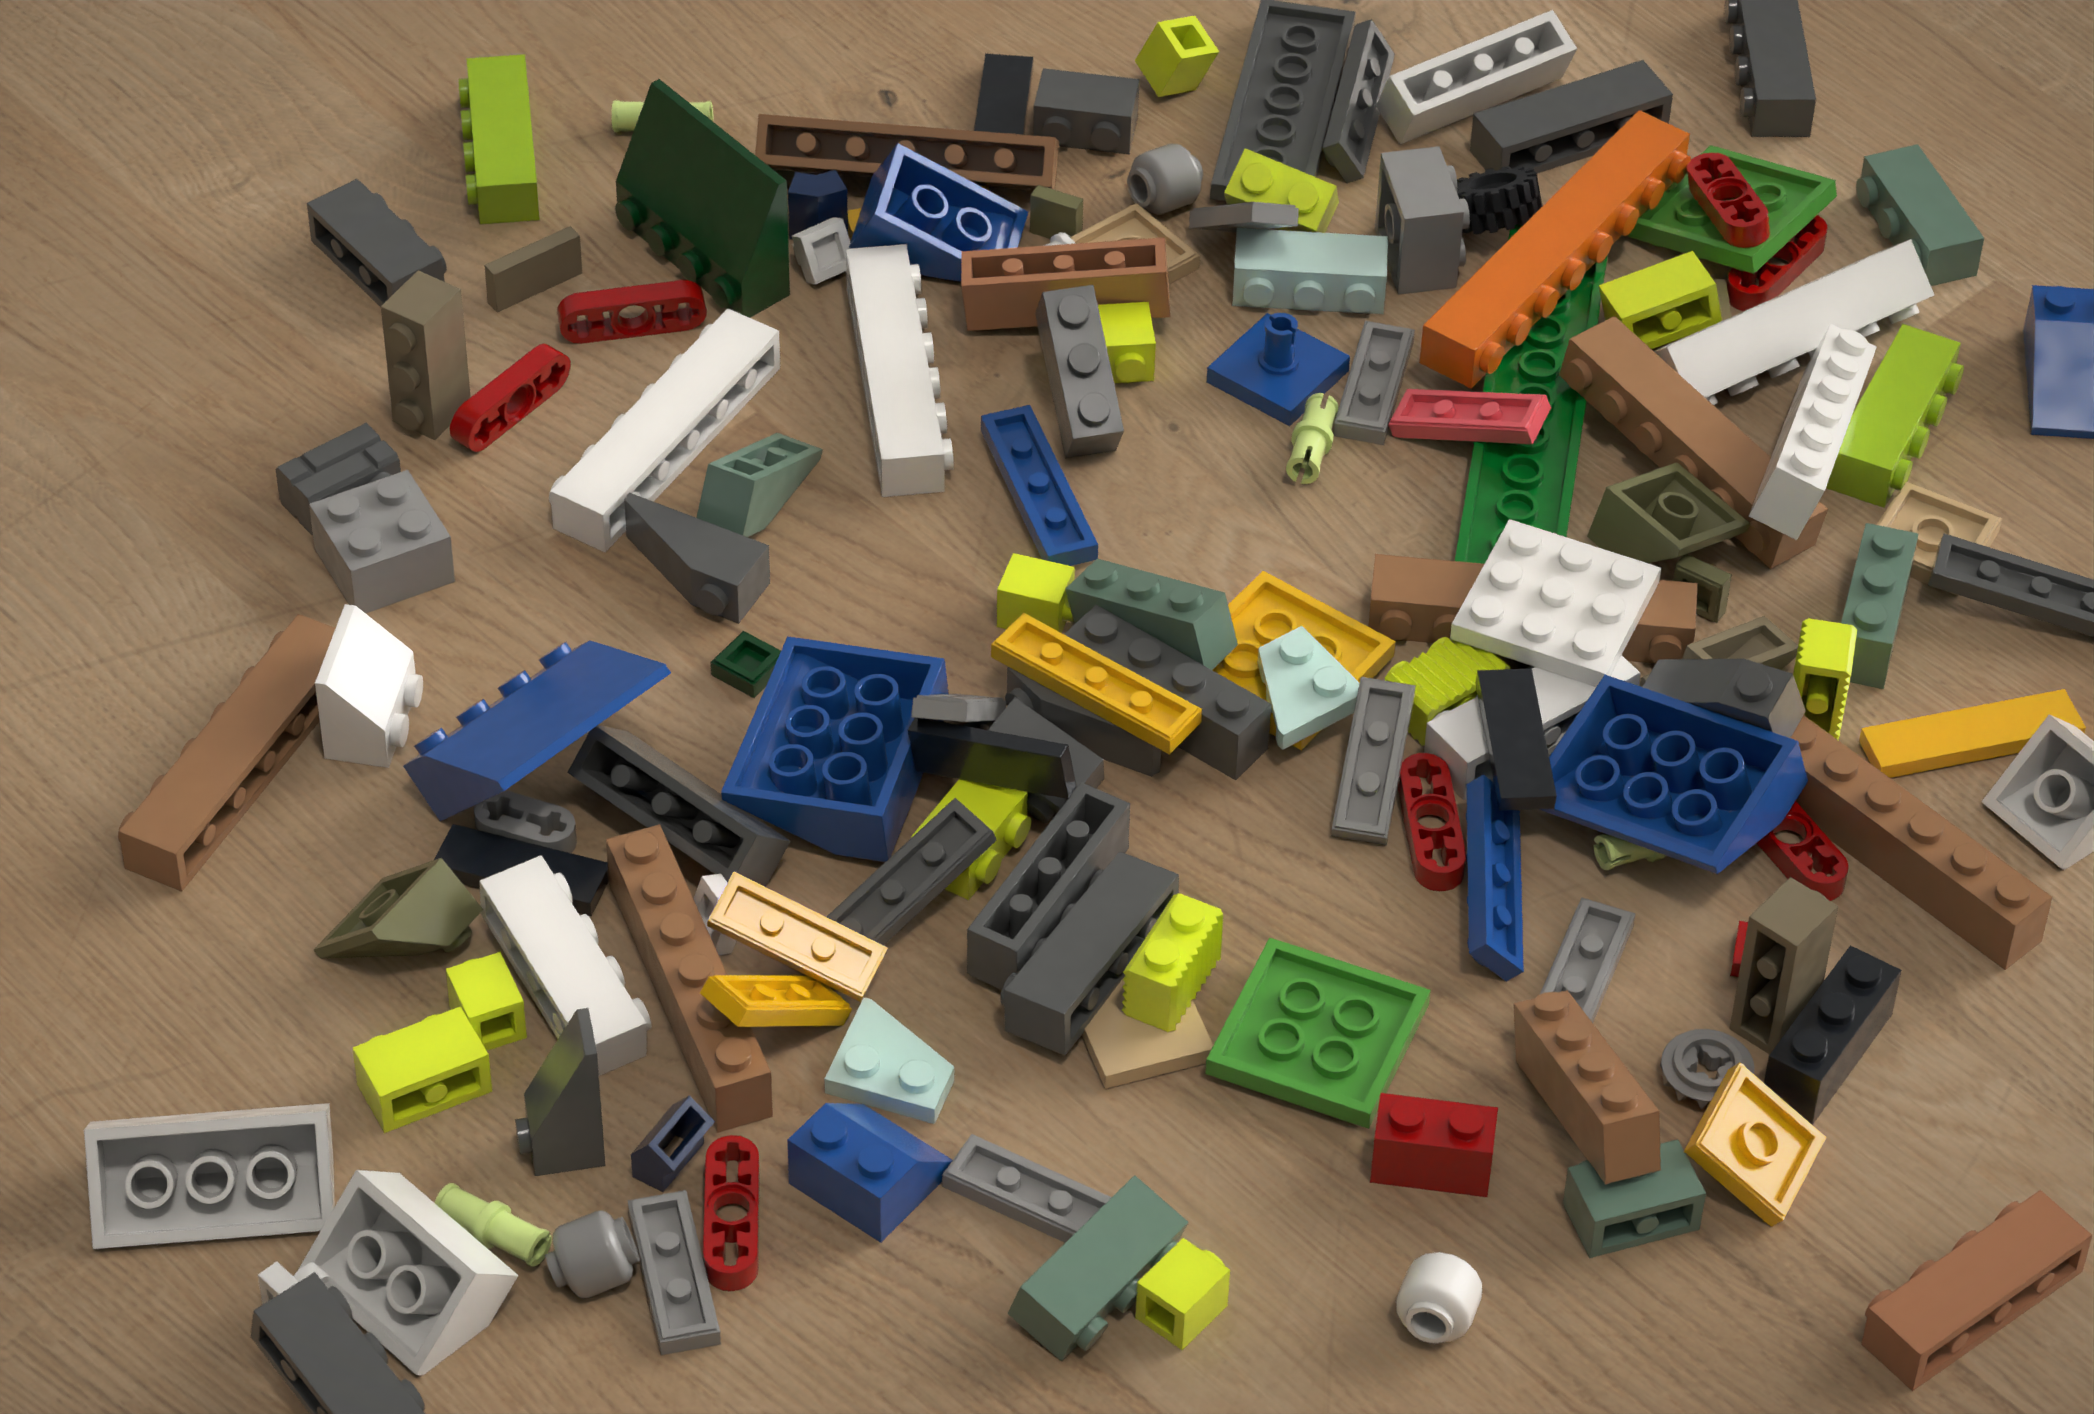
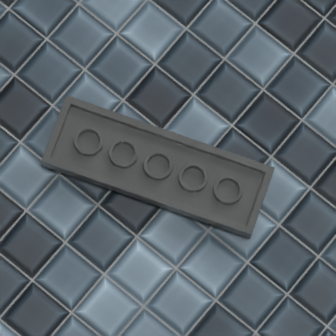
M1276 0L1260 1L1212 178L1210 199L1226 201L1224 192L1245 148L1317 177L1323 155V141L1326 137L1331 111L1334 107L1339 88V80L1342 76L1347 50L1350 46L1355 27V11Z

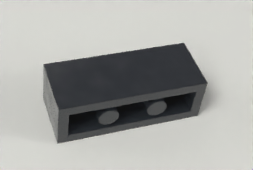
M1851 945L1768 1057L1764 1084L1812 1125L1893 1014L1902 970Z

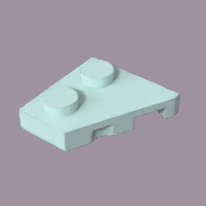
M1303 626L1258 648L1257 663L1262 682L1266 684V700L1271 703V713H1273L1276 725L1277 745L1282 750L1354 713L1360 683Z
M863 997L825 1077V1094L935 1124L954 1083V1066L872 999Z

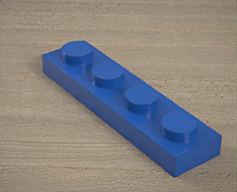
M1026 405L981 415L982 435L1042 560L1072 566L1098 559V543L1031 406Z
M1483 774L1466 784V860L1468 864L1467 904L1469 925L1467 944L1469 954L1478 964L1486 966L1507 982L1524 972L1520 810L1499 811L1494 782Z

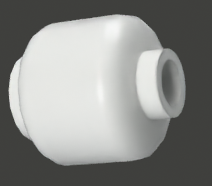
M1442 1252L1424 1254L1415 1259L1407 1270L1397 1295L1396 1312L1403 1325L1416 1338L1429 1343L1454 1341L1464 1336L1473 1322L1482 1298V1282L1477 1272L1466 1261L1455 1255Z

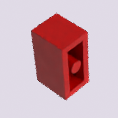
M1380 1093L1370 1183L1488 1198L1498 1107Z

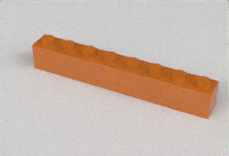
M1639 110L1423 325L1419 363L1469 388H1472L1486 373L1492 374L1500 365L1503 356L1514 345L1519 346L1524 342L1531 327L1541 317L1547 318L1553 312L1558 300L1568 290H1575L1578 287L1585 272L1595 262L1601 263L1608 255L1611 246L1622 235L1627 236L1631 233L1638 218L1648 208L1654 209L1659 204L1664 192L1674 182L1679 183L1687 174V164L1691 161V157L1687 155L1690 133Z

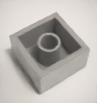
M1440 146L1381 153L1375 231L1377 236H1388L1387 265L1398 295L1457 288L1458 268L1465 266L1466 263L1462 229L1469 228L1470 215L1466 199H1459L1457 176L1454 167L1446 165Z
M408 470L309 504L315 551L347 603L357 606L365 614L455 582L451 536Z

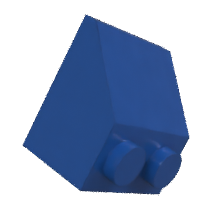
M825 1103L787 1140L789 1184L880 1243L942 1182V1174L952 1162V1159L864 1104Z

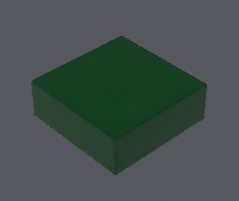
M742 631L710 662L711 675L755 698L766 687L781 650Z

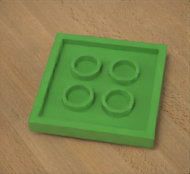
M1710 145L1701 154L1721 153L1728 156L1767 207L1770 225L1769 238L1764 243L1749 248H1739L1728 244L1689 191L1687 174L1681 182H1674L1664 192L1659 204L1654 209L1648 208L1638 218L1634 229L1628 236L1651 243L1654 246L1665 247L1682 253L1693 251L1698 259H1706L1733 267L1739 271L1754 274L1837 197L1836 181Z
M1269 937L1206 1059L1205 1074L1369 1129L1378 1111L1380 1093H1387L1429 1006L1431 990Z

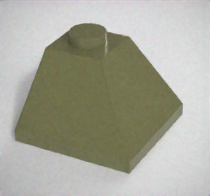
M1676 462L1606 487L1587 537L1601 549L1650 563L1677 558L1748 531L1751 523Z
M439 858L382 878L315 947L314 951L320 958L419 956L438 949L450 952L460 946L471 935L472 930L469 925L484 909L445 861Z

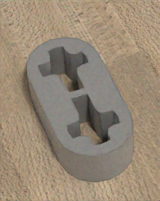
M503 791L476 804L474 807L476 830L572 853L575 850L577 844L575 819L569 810L561 806L514 792Z

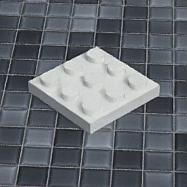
M1509 519L1452 622L1450 639L1597 687L1605 674L1611 676L1659 584L1661 567Z

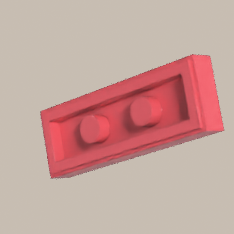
M1407 389L1388 425L1394 438L1533 444L1551 406L1547 396L1539 394Z

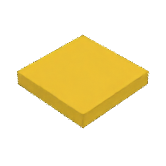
M1738 1063L1727 1070L1684 1152L1772 1227L1784 1220L1826 1137L1744 1065Z

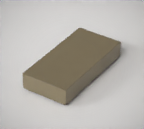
M569 226L484 265L488 304L496 312H500L582 274L580 235Z

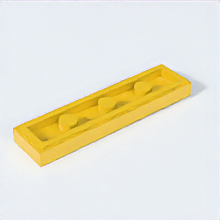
M1025 613L991 644V658L1169 755L1202 722V709Z
M2061 689L1861 728L1859 742L1870 764L1889 778L2019 753L2049 714L2076 726L2084 734L2086 726L2066 690Z

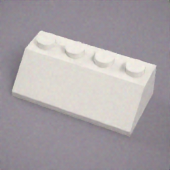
M329 1103L93 1121L84 1129L93 1249L316 1232L322 1230L335 1207L334 1159Z

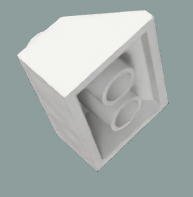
M366 1170L355 1171L299 1267L300 1269L311 1262L319 1266L329 1276V1281L325 1283L326 1287L335 1286L346 1298L352 1311V1318L367 1332L372 1333L385 1348L416 1375L426 1374L488 1327L519 1276L400 1173Z

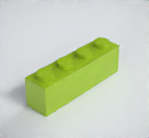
M525 54L466 58L468 78L458 79L460 107L470 108V110H461L463 140L473 139V142L463 143L465 171L476 173L474 175H466L468 205L478 204L480 225L540 220Z
M1902 324L1852 414L1826 489L1883 508L1886 507L1895 489L1902 490L1905 483L1908 482L1913 462L1910 461L1911 458L1920 459L1926 448L1930 434L1929 425L1937 427L1942 419L1947 403L1946 393L1954 395L1961 382L1964 366L1957 364L1961 342Z

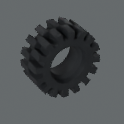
M1510 166L1496 171L1491 168L1486 169L1485 173L1482 174L1475 172L1469 174V178L1461 177L1457 179L1459 199H1466L1470 215L1469 228L1462 229V233L1467 234L1473 231V234H1482L1488 230L1489 233H1496L1498 229L1502 228L1506 230L1515 229V225L1523 226L1542 207L1537 173L1532 168L1525 169L1524 166H1517L1511 169Z

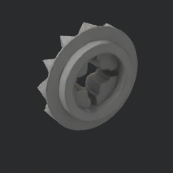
M1710 1029L1690 1030L1674 1037L1666 1045L1660 1064L1663 1071V1084L1676 1090L1678 1101L1686 1098L1695 1099L1701 1109L1708 1102H1711L1727 1070L1741 1063L1754 1074V1062L1748 1049L1731 1035ZM1698 1059L1701 1065L1704 1064L1709 1071L1717 1070L1716 1080L1709 1078L1705 1072L1696 1073Z

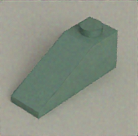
M775 433L709 463L696 518L746 537L764 530L819 462L823 449L780 433Z

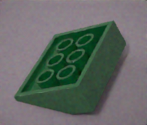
M655 80L649 87L616 179L617 204L615 205V212L617 218L624 228L634 231L646 241L657 255L664 256L680 269L687 280L695 282L709 293L720 307L728 308L751 318L790 296L787 180L662 80Z

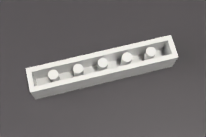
M1910 239L1793 289L1654 352L1711 404L1715 405L1718 403L1715 397L1717 392L1727 388L1730 396L1739 394L1759 385L1755 375L1768 370L1770 377L1773 378L1799 367L1796 357L1808 352L1810 358H1812L1830 324L1840 329L1854 330L1863 337H1866L1880 330L1876 322L1888 316L1891 324H1894L1919 313L1920 311L1916 303L1934 296V293Z
M906 244L846 249L847 292L882 497L944 492L945 470H953L954 468L953 448L950 438L942 439L941 434H947L946 409L944 403H935V398H940L938 367L929 368L928 363H934V347L931 332L922 333V329L928 327L925 298L916 299V295L921 294L919 264L910 265Z
M728 308L713 324H708L693 345L684 354H679L675 357L670 368L655 384L648 385L643 391L641 398L625 414H621L615 419L611 429L595 445H590L585 450L581 460L565 476H560L554 482L549 494L553 529L606 552L626 531L624 499L629 492L654 502L780 369L779 330Z
M1832 324L1828 327L1803 373L1749 517L1795 540L1800 536L1826 489L1877 348L1868 343L1860 333L1850 329H1840Z

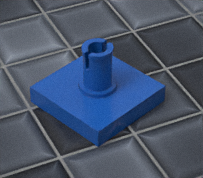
M1267 313L1207 367L1206 382L1276 420L1291 426L1304 414L1305 404L1309 396L1316 393L1325 394L1349 372L1350 356L1299 330L1298 322L1292 315L1287 313L1270 315Z

